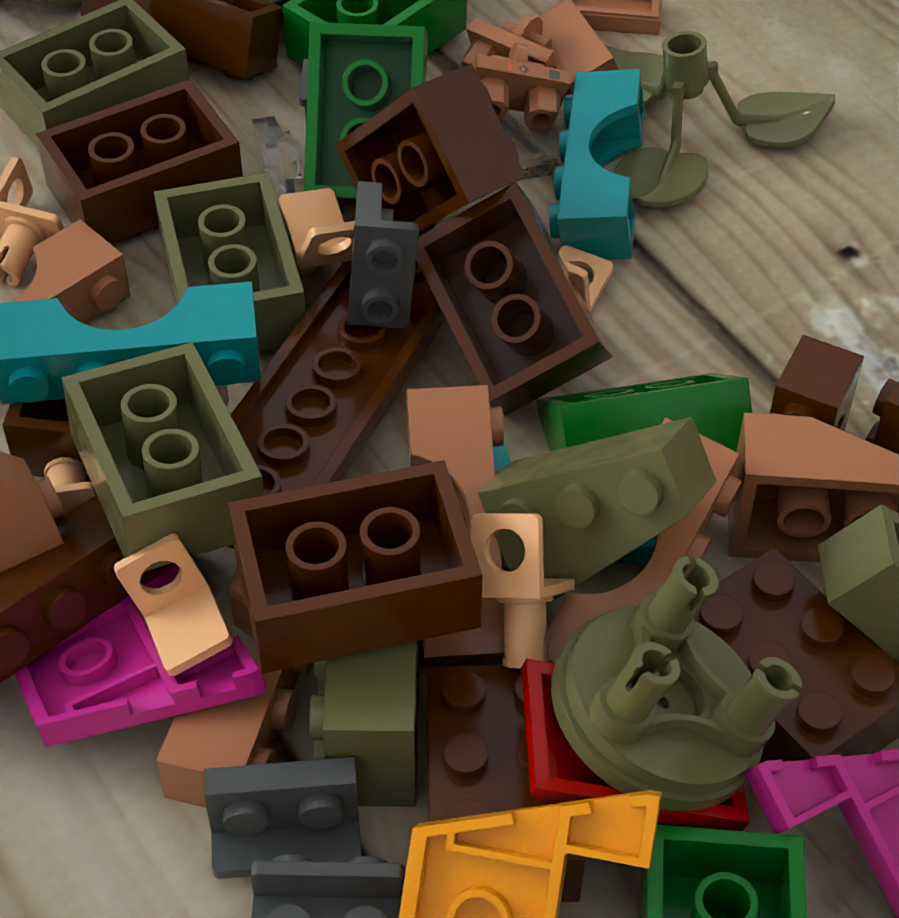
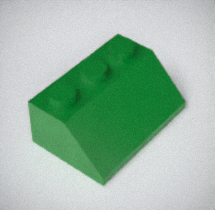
M717 373L536 399L537 411L550 452L660 425L665 417L672 421L692 417L700 435L736 452L744 413H752L748 378Z

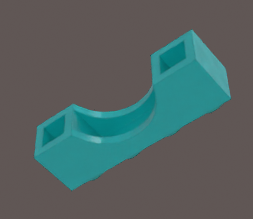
M641 69L576 72L573 95H566L564 97V119L566 128H569V130H560L559 134L561 163H564V166L555 167L554 188L559 204L550 205L551 238H560L561 247L568 245L607 260L632 259L635 212L630 177L612 173L603 167L619 154L642 146L645 105Z
M252 281L187 287L179 303L165 316L150 324L125 330H106L83 324L64 309L58 298L0 303L1 404L34 403L65 399L62 377L191 342L196 347L215 385L261 381Z

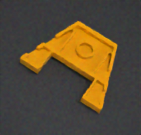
M646 790L418 823L412 828L399 918H558L568 854L650 868L662 792Z

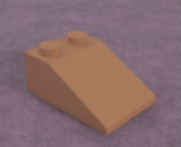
M744 413L736 451L739 453L734 474V477L742 480L743 483L728 512L729 556L758 558L775 547L790 561L821 563L818 544L881 504L899 513V454L813 417L776 413Z

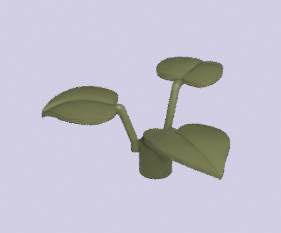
M682 31L668 36L662 43L663 56L646 52L623 51L605 45L614 57L618 70L641 69L645 106L650 104L654 97L665 98L670 91L673 95L669 151L652 147L636 150L623 157L615 170V174L630 177L633 203H640L644 206L670 207L678 205L695 197L705 186L708 179L706 159L696 153H679L681 148L683 99L698 97L703 92L709 79L733 124L736 126H746L745 134L747 139L762 146L782 148L795 146L807 141L819 130L835 105V94L764 92L742 99L736 108L719 76L718 62H708L706 38L697 32Z

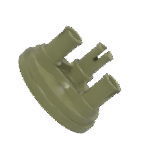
M689 556L677 559L671 569V573L659 590L646 595L638 606L616 608L596 616L581 625L570 636L559 653L551 677L552 703L559 726L572 749L584 764L604 782L622 794L646 790L662 792L660 808L673 811H695L714 807L736 794L748 781L744 772L759 764L764 745L775 732L776 718L790 702H793L798 697L799 691L802 689L800 675L788 662L777 657H767L758 663L757 669L751 674L742 659L723 639L694 620V617L707 599L716 592L719 586V579L715 570L707 562L697 557L694 558L691 566L683 575L690 565Z

